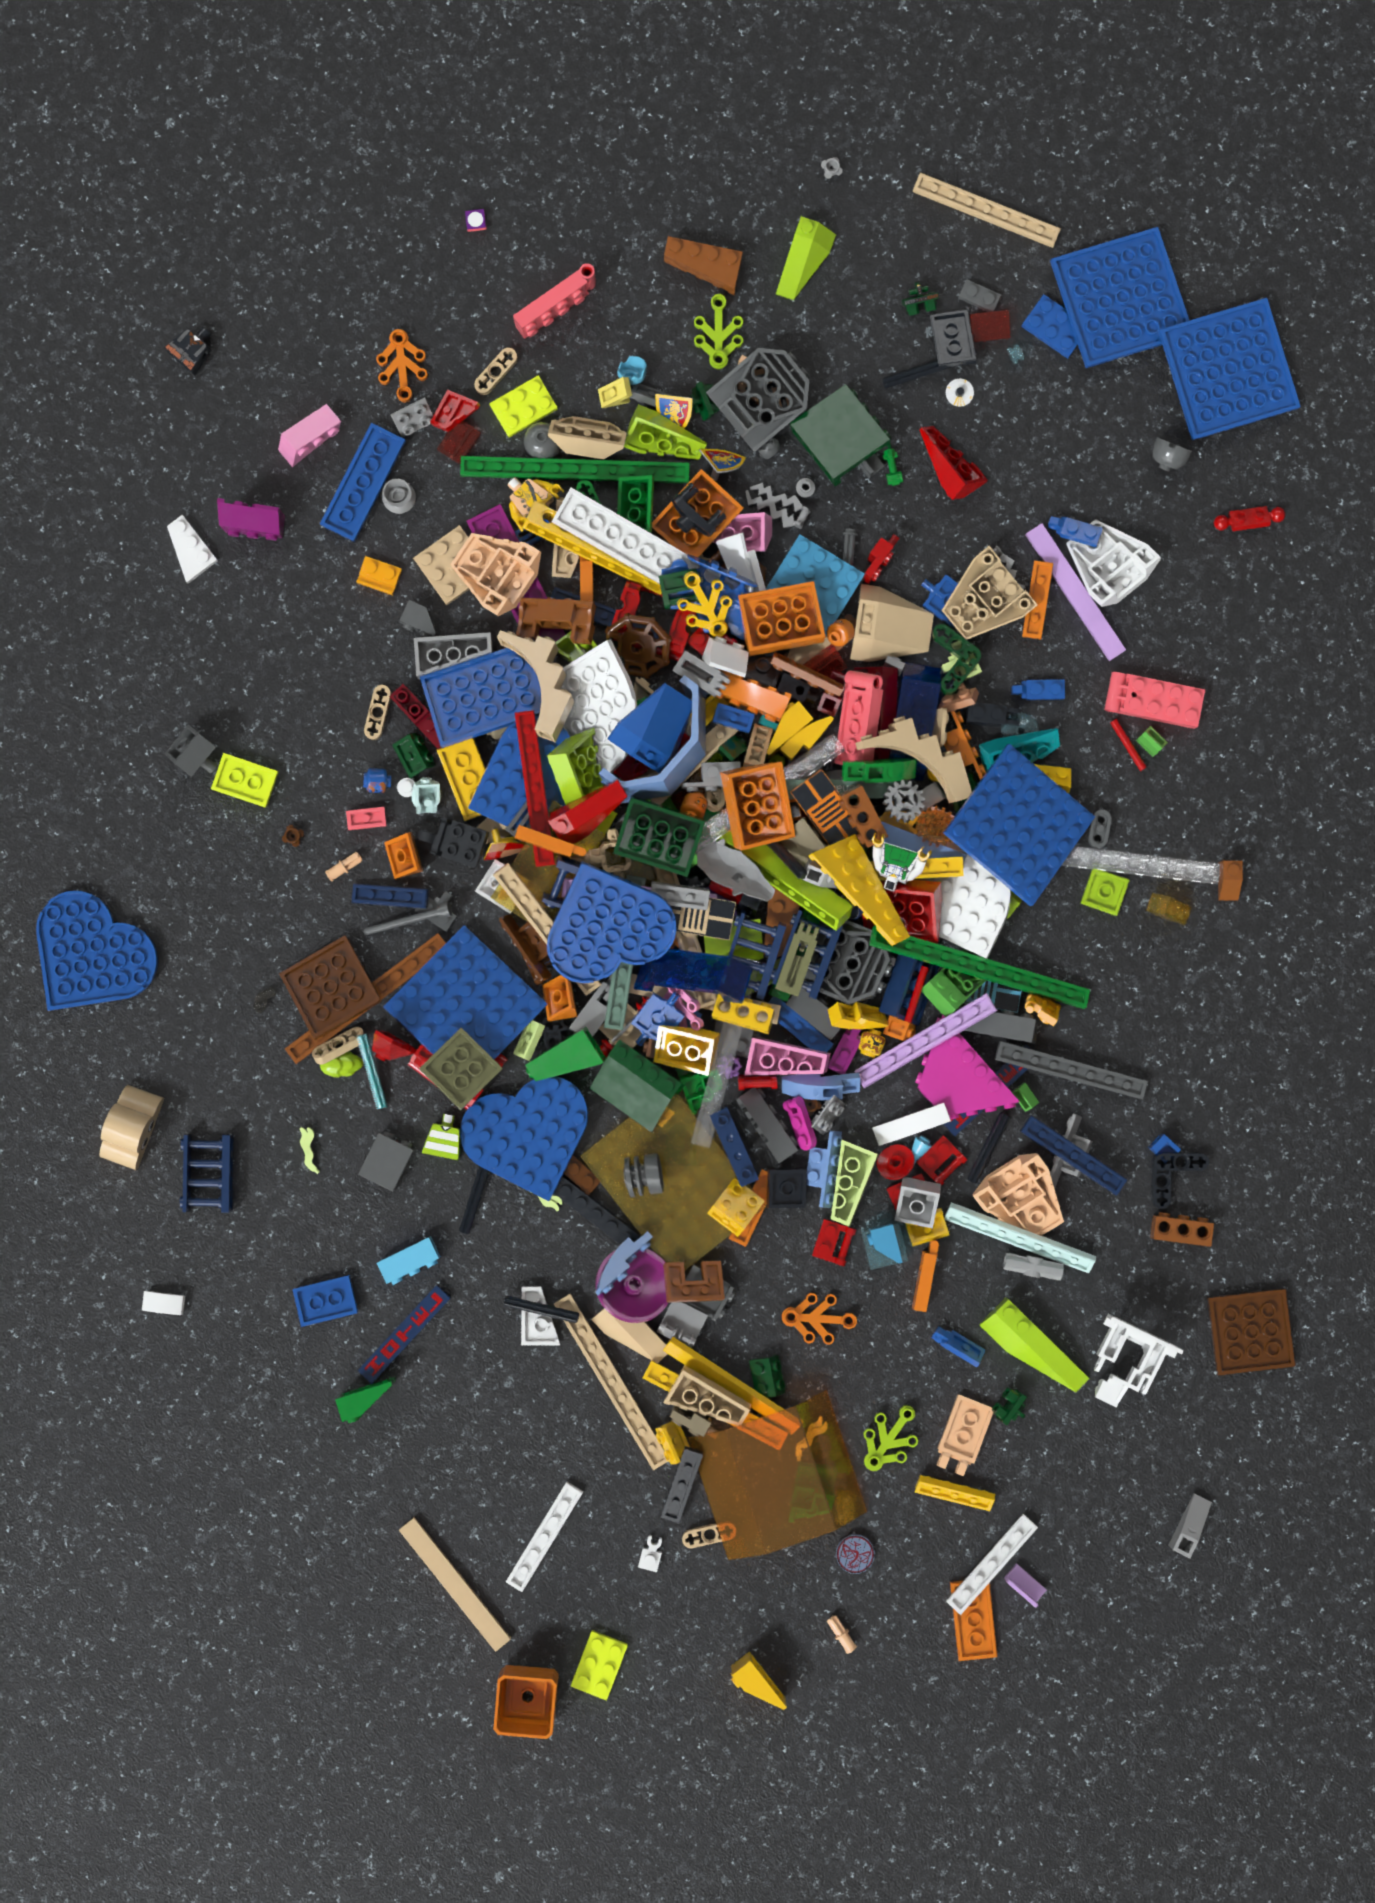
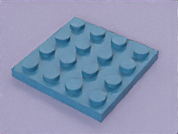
M799 534L766 590L814 581L825 636L827 637L828 627L838 619L863 579L864 573Z

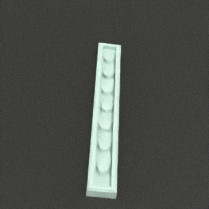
M952 1202L944 1217V1220L1086 1273L1090 1272L1096 1261V1256Z

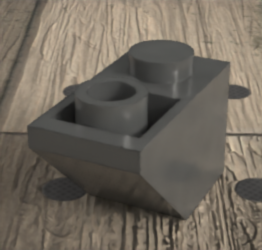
M409 600L399 620L403 624L402 627L411 632L413 630L419 631L422 637L437 636L427 608Z

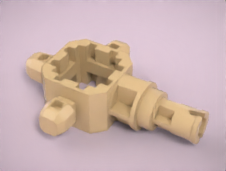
M616 828L608 829L607 839H610V841H603L600 848L589 849L586 855L582 857L578 855H571L569 857L597 868L602 867L608 873L613 872L612 874L623 878L624 873L621 871L628 870L632 865L631 859L626 857V863L607 865L605 849L615 847L619 835Z

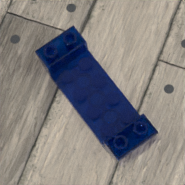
M904 662L896 718L905 716V719L912 718L917 736L929 733V736H932L941 686L942 668ZM890 749L889 759H915L901 751ZM917 759L916 775L912 780L923 781L926 766Z
M669 949L661 958L640 966L634 989L653 992L654 986L714 993L720 994L726 1002L742 1004L752 968L729 956Z

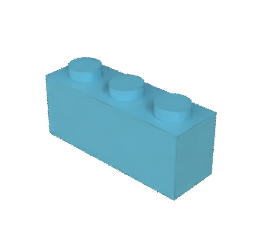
M430 1236L377 1262V1265L386 1284L392 1282L394 1285L402 1281V1276L408 1273L410 1276L419 1273V1268L424 1265L429 1268L437 1264V1259L441 1256Z

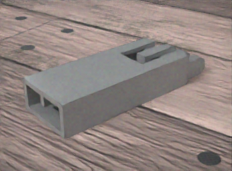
M684 651L672 670L681 677L685 675L696 683L699 688L714 697L716 695L721 697L722 693L718 690L721 688L725 691L727 688L722 685L723 682L727 684L731 682L724 673L709 666L706 662L687 651Z
M611 976L606 983L602 982V985H600L571 1024L569 1029L572 1032L576 1033L586 1026L591 1035L594 1036L603 1024L607 1005L605 1007L599 1000L607 992L603 997L607 1002Z

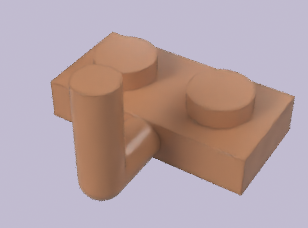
M962 683L958 688V693L945 695L941 699L938 709L947 708V712L974 705L979 692L976 687L967 689L965 684Z

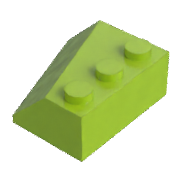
M590 728L566 738L547 755L565 805L604 786L599 775L601 765L596 760L598 747L594 745L592 736L596 735L595 728Z
M760 919L751 920L754 922L761 923ZM734 922L732 923L730 940L704 936L706 965L711 981L718 978L720 969L724 970L737 929V926H734ZM741 926L738 937L763 944L761 931ZM737 944L733 952L734 956L754 962L764 958L763 952ZM730 962L727 973L729 974L744 966Z

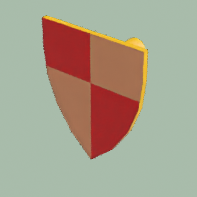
M493 829L491 832L494 843L490 844L483 860L507 857L521 852L530 846L516 841L514 836L501 838L499 829Z

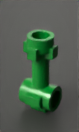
M887 449L883 451V459L887 460L890 472L886 474L888 485H900L903 482L901 471L897 472L895 458H898L897 452H895V449Z

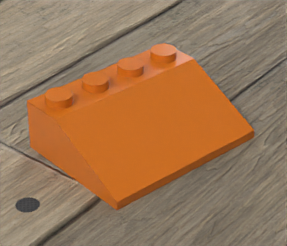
M702 469L689 482L694 485L693 488L696 487L698 489V493L687 503L704 520H708L717 509L721 510L720 514L724 513L726 519L721 522L716 531L710 537L701 534L694 528L688 534L683 532L676 524V520L681 515L673 506L672 501L652 522V532L658 538L687 555H693L698 558L744 509Z
M814 581L738 595L747 651L749 652L748 657L824 642L826 636Z
M782 761L720 772L734 848L742 851L796 837Z

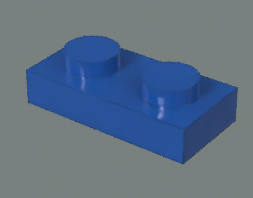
M718 703L712 722L749 733L755 714Z

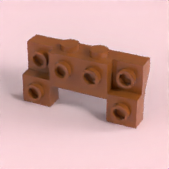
M551 597L546 599L521 598L516 635L521 638L528 637L535 642L537 636H539L540 628L572 630L570 639L573 644H592L596 605L593 601L573 600L570 598H565L564 600Z

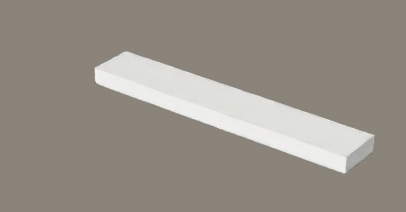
M568 1481L565 1483L507 1578L506 1583L523 1592L581 1497L582 1490Z
M1022 1514L950 1595L946 1602L961 1615L1038 1527Z

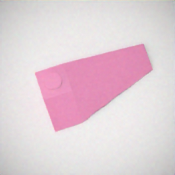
M765 512L738 514L712 543L743 533L747 552L755 550V552L766 551L772 537V517Z

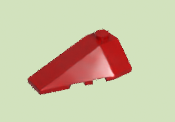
M934 426L921 427V436L941 486L946 491L948 497L952 500L964 498L988 481L981 470L973 462L969 464L962 457L964 454L960 450L953 449L950 446V441Z

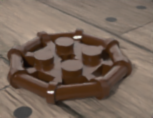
M626 613L624 617L605 629L606 640H611L612 643L613 639L618 640V648L615 649L620 657L622 655L625 664L623 665L628 675L649 679L651 675L670 663L669 653L672 637L663 630L653 616L650 618ZM633 623L644 624L646 628L634 627ZM626 625L627 629L624 633L620 634L618 630ZM651 627L658 634L659 639L654 638V634L650 632ZM638 643L642 646V648H640L639 651H637L636 647L632 645ZM663 645L662 655L656 654L657 646ZM654 660L657 662L650 668L647 666L649 661ZM629 665L639 666L641 669L631 668Z

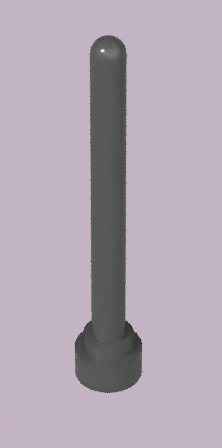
M448 901L440 903V906L433 910L367 927L364 929V934L370 935L436 916L443 918L451 917L453 915L452 908Z

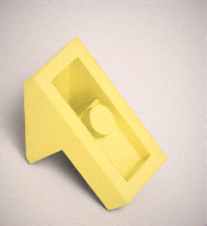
M622 377L598 389L601 408L630 402L629 397L632 396L629 377Z

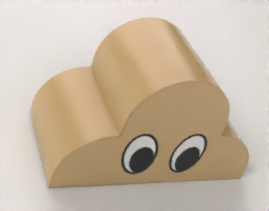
M127 1085L105 1119L101 1132V1140L103 1141L99 1153L100 1157L138 1170L164 1098Z

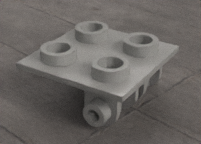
M425 398L390 414L402 438L430 425L433 417Z
M835 1095L830 1100L825 1101L823 1104L825 1108L821 1107L823 1111H818L820 1115L816 1114L811 1121V1127L822 1135L831 1130L835 1118L839 1117L844 1111L845 1103Z
M672 1302L657 1332L670 1339L674 1337L692 1348L708 1315L683 1302Z

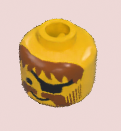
M870 1029V1032L864 1031L858 1047L861 1050L860 1053L872 1058L881 1055L886 1042L885 1038L881 1036L882 1032Z

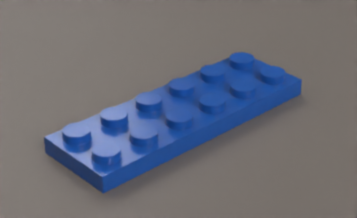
M371 423L320 525L355 542L406 440Z

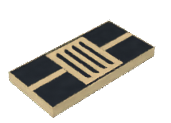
M709 898L707 910L671 906L676 919V931L730 940L736 902Z

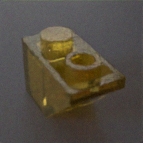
M1152 893L1146 911L1158 917L1185 925L1189 918L1191 907L1172 897Z

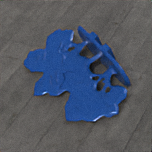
M687 555L691 561L700 565V568L697 569L699 577L703 578V583L700 582V587L708 601L712 587L711 583L706 581L704 572L707 569H711L721 574L720 580L724 587L719 593L714 613L717 617L721 608L720 598L723 595H728L732 600V605L728 608L725 622L732 635L745 640L738 595L741 592L748 594L745 584L752 587H757L758 584L738 575L737 569L730 567L727 570L720 567L718 561L712 559L710 563L696 556ZM677 559L673 561L670 568H665L661 571L662 574L689 568L684 560ZM727 576L739 581L740 585L732 590L725 584L724 580ZM720 583L714 585V588L720 587ZM693 589L668 595L669 599L695 594ZM725 599L723 604H728L729 599ZM686 603L680 604V607L686 606ZM675 605V606H671L670 609H679V608H678L677 605ZM696 613L699 619L710 621L707 615ZM716 625L714 629L718 630L721 625ZM703 628L704 633L709 632L708 629Z

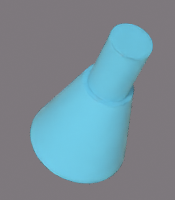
M922 1135L915 1137L911 1150L915 1163L932 1147L929 1144L931 1141Z

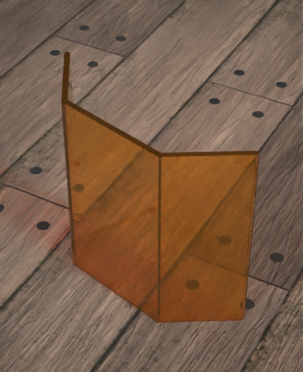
M827 1390L793 1407L726 1430L706 1433L704 1437L701 1435L688 1437L691 1448L703 1451V1457L698 1470L728 1560L766 1555L838 1530L867 1512Z

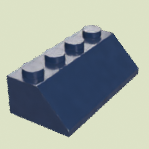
M898 954L879 1012L904 1021L921 966L929 968L923 987L937 974L939 966ZM922 992L912 1020V1024L917 1026L920 1024L928 1000Z

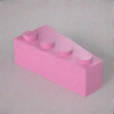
M753 1037L745 1075L824 1074L827 1072L831 1053L761 1037Z

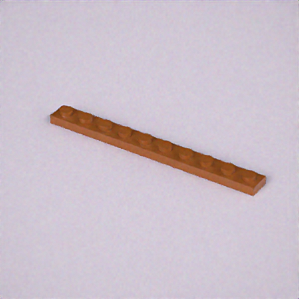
M439 933L372 982L381 1000L411 979L446 944ZM368 1010L317 1040L313 1039L310 1031H307L286 1047L285 1050L295 1064H298L309 1056L317 1046L329 1041Z

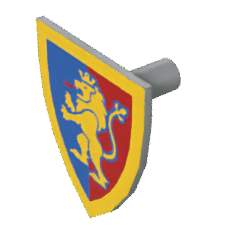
M656 393L657 412L680 427L685 428L692 415L693 398Z
M699 450L713 467L711 478L714 481L718 480L720 473L739 469L746 458L726 450Z

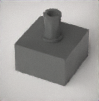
M189 724L164 753L175 765L191 777L200 766L209 773H212L217 767V763L208 758L216 747Z

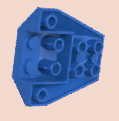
M664 683L620 720L607 739L630 756L656 772L661 773L678 752L692 710V700Z

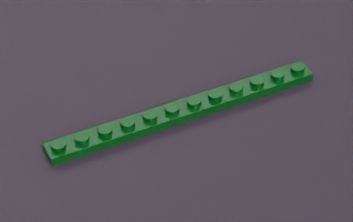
M461 456V477L619 481V477L654 475V482L689 483V463Z
M876 926L872 928L869 946L1082 1009L1087 1008L1090 989L912 936L892 946L878 932Z

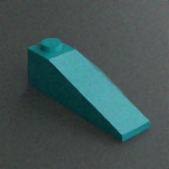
M1054 728L997 738L979 745L981 762L987 772L1007 744H1011L1032 763L1037 759H1043L1060 747L1058 729Z

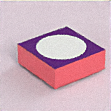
M484 209L465 211L468 232L486 230Z

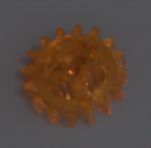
M935 806L934 810L928 807L926 812L922 811L916 821L915 829L919 830L917 836H923L922 842L928 840L929 846L932 843H935L936 847H939L940 843L943 846H946L948 842L951 843L952 840L944 835L943 832L954 818L950 817L952 812L945 813V808H942L940 811L937 806Z

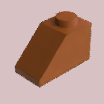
M1243 861L1218 862L1219 901H1238L1243 880Z

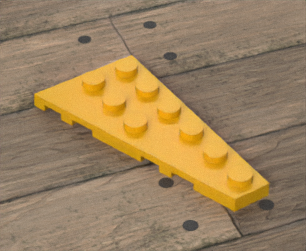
M855 834L808 856L812 861L815 860L821 866L824 874L827 873L834 880L835 886L854 906L857 905L864 912V917L866 919L869 918L876 925L878 932L892 946L910 937Z

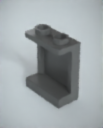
M385 1131L384 1134L378 1133L358 1175L393 1192L396 1190L398 1181L415 1149L412 1148L410 1142L403 1139L401 1142L394 1139L395 1135Z
M693 1264L685 1280L701 1281V1267ZM723 1280L724 1300L683 1303L707 1314L708 1317L716 1322L717 1318L721 1319L726 1311L724 1305L727 1301L731 1302L736 1292L733 1291V1285Z

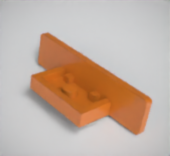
M951 711L958 728L947 733V740L944 744L946 751L960 752L964 767L973 764L981 781L986 774V770L983 764L979 765L976 759L979 757L976 747H971L969 740L972 738L968 729L964 730L961 724L964 722L960 711Z

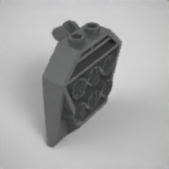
M757 348L706 392L753 452L757 451L807 409L809 379L807 377H809V374L803 367L799 368L795 363L797 359L791 352ZM761 367L764 369L765 374L762 378L755 376V368ZM739 382H744L747 385L746 392L741 393L737 390L736 386ZM769 382L776 384V392L770 393L767 390L766 386ZM751 397H756L759 400L758 407L753 408L749 405ZM781 397L788 399V407L782 408L779 405ZM763 412H768L771 415L770 422L765 423L761 420Z
M820 920L819 925L830 928V926ZM847 920L842 925L843 927L840 932L845 935V939L843 942L836 943L834 951L837 952V957L834 960H830L828 965L829 975L823 979L819 992L852 1006L856 1002L860 1003L875 997L877 993H881L887 985L883 982L884 977L891 976L890 972L893 965H891L888 951L869 946L872 930ZM818 932L815 941L820 946H827L829 938L826 937L827 935ZM860 942L866 944V948L862 952L856 950V946ZM814 952L810 962L821 964L823 957L820 956V953ZM857 960V968L849 969V962ZM807 970L804 981L809 983L810 981H815L816 975L813 974V971ZM844 977L850 979V984L847 987H842L840 984Z

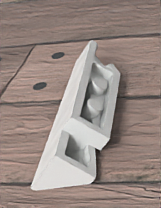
M743 533L716 541L727 569L729 570L730 567L737 569L738 575L758 584L757 587L745 584L747 593L766 590L755 550L747 552ZM732 579V581L738 583V586L740 585L739 581Z

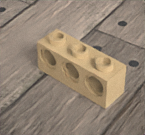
M754 724L743 767L764 764L772 728Z

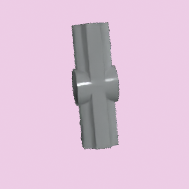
M1006 1253L1004 1257V1270L1020 1272L1026 1276L1045 1277L1054 1280H1061L1063 1276L1064 1264L1012 1253Z

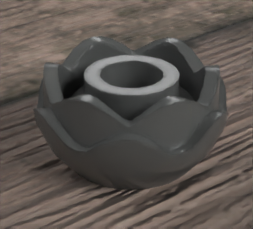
M772 438L769 443H765L762 449L758 450L759 456L765 459L774 456L780 450L778 439Z

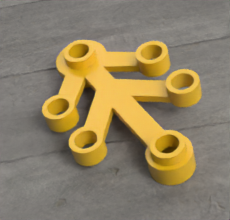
M694 571L686 573L684 582L687 587L693 589L701 605L688 602L686 598H680L677 601L678 608L681 611L689 610L707 615L710 620H701L696 615L689 614L686 617V623L690 627L697 626L708 629L714 637H722L728 629L725 618L728 608L732 605L731 598L728 595H723L720 598L721 608L716 617L714 609L719 593L724 587L722 581L714 579L711 582L712 591L708 601L699 585L701 582L699 575ZM690 576L695 577L693 581H688ZM720 583L719 588H714V585ZM729 599L728 604H723V601ZM686 602L685 607H680V604ZM695 618V621L689 623V619ZM716 625H721L720 629H714Z

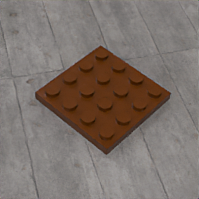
M346 935L279 973L315 1040L382 1002Z
M1286 1289L1207 1297L1217 1375L1295 1367Z

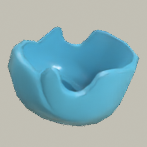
M629 356L625 363H620L617 371L619 379L629 377L630 385H636L645 379L647 364L641 357Z

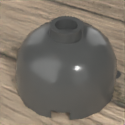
M538 422L531 425L524 435V447L531 458L551 459L554 456L556 457L561 449L548 436L550 424L547 422Z
M1158 437L1152 449L1154 460L1160 464L1159 468L1170 471V468H1182L1189 460L1192 452Z

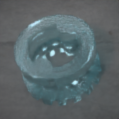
M1017 344L1014 345V348L1007 349L1009 357L1012 356L1011 360L1014 364L1018 363V360H1024L1023 352Z

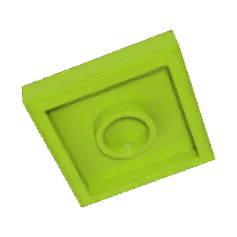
M1093 867L1080 904L1117 916L1129 879Z

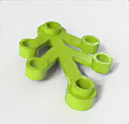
M716 294L711 299V306L715 310V331L705 322L702 316H697L694 319V326L705 332L715 342V350L705 342L703 335H697L694 338V345L702 348L710 356L709 362L713 368L722 369L728 363V355L735 348L743 345V337L735 335L732 338V342L722 350V343L736 329H740L743 326V319L740 316H735L732 322L722 331V310L726 307V298L722 294ZM720 301L722 305L718 307L715 303ZM702 320L703 324L697 325L696 321ZM740 320L741 324L735 325L734 321ZM738 338L741 340V343L736 344L734 340ZM697 339H702V340H703V343H702V344H698V343L696 342V340H697ZM720 357L722 362L717 363L715 359Z
M904 1405L900 1408V1417L888 1434L885 1425V1414L882 1412L875 1414L874 1419L878 1425L881 1442L877 1450L873 1440L875 1438L874 1430L872 1428L864 1430L863 1435L868 1447V1454L864 1458V1464L867 1469L877 1471L884 1463L896 1461L904 1463L907 1460V1455L904 1451L900 1450L896 1454L891 1455L883 1454L890 1448L917 1446L918 1439L915 1435L895 1439L904 1424L915 1417V1411L910 1405ZM907 1410L911 1412L909 1417L904 1416V1412ZM879 1415L884 1416L882 1422L877 1421ZM872 1431V1437H866V1432ZM910 1438H915L914 1444H909ZM901 1453L904 1454L903 1460L897 1459V1456ZM876 1458L878 1460L877 1464L872 1465L870 1463L871 1459Z

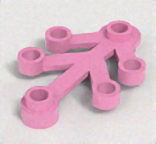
M679 977L670 978L667 981L668 991L663 999L668 1000L673 992H677L680 998L675 1002V1007L685 1013V1016L691 1021L690 1024L693 1030L701 1029L704 1026V1022L693 1013L700 1009L699 1001L693 999L685 991L683 979ZM682 999L687 1002V1006L683 1004ZM686 1017L681 1020L679 1027H687Z

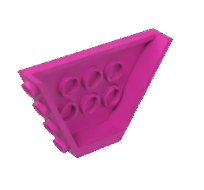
M942 1015L941 1018L937 1017L936 1023L945 1018V1016ZM960 1033L931 1049L929 1055H924L921 1065L925 1067L922 1073H918L915 1081L918 1084V1090L932 1106L941 1103L945 1104L950 1119L959 1118L958 1114L966 1113V1116L978 1114L977 1110L985 1109L986 1113L997 1111L996 1107L1004 1106L1005 1109L1016 1107L1015 1103L1020 1102Z

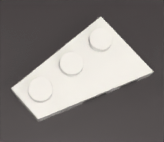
M183 515L167 526L187 584L218 561Z
M522 1286V1299L547 1305L541 1286ZM522 1311L521 1345H560L552 1317Z

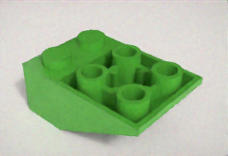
M943 968L922 988L921 992L947 1017L987 980Z

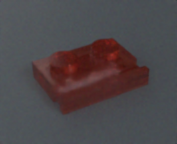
M1009 310L970 314L973 342L1011 338Z
M462 421L446 434L437 451L461 465V456L468 455L480 437L481 432Z
M833 644L803 664L829 678L833 670L841 672L847 668V665Z

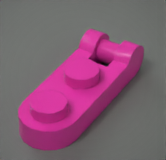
M797 1096L792 1100L784 1101L783 1108L788 1112L799 1147L803 1150L813 1149L816 1146L817 1140L813 1127H811L812 1124L803 1098Z

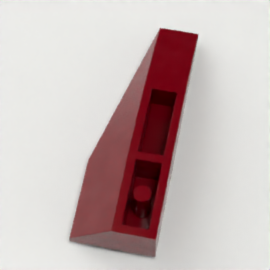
M892 667L854 668V671L879 675L883 679L881 687L883 695L877 736H879L878 732L889 729L888 725L893 724L894 719H896L898 669ZM875 748L873 760L889 759L891 749Z

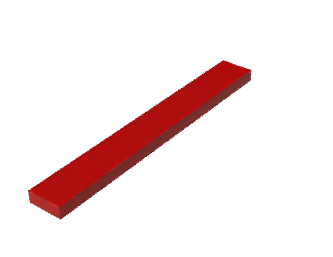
M534 710L515 712L530 829L551 836L538 736L535 731ZM533 845L536 867L555 865L554 852Z

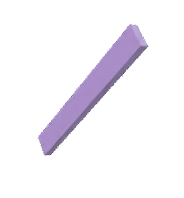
M1040 524L1026 533V537L1042 561L1053 563L1052 576L1107 659L1110 661L1126 651L1044 525Z
M986 993L856 1069L855 1073H859L860 1083L863 1088H866L993 1014L997 1009Z

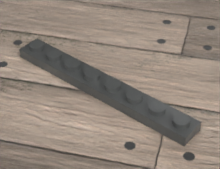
M1002 1041L998 1043L994 1060L1142 1100L1148 1083L1146 1080Z

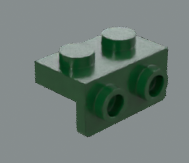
M778 1355L749 1360L754 1390L766 1398L776 1397L785 1393V1382L782 1378V1366Z

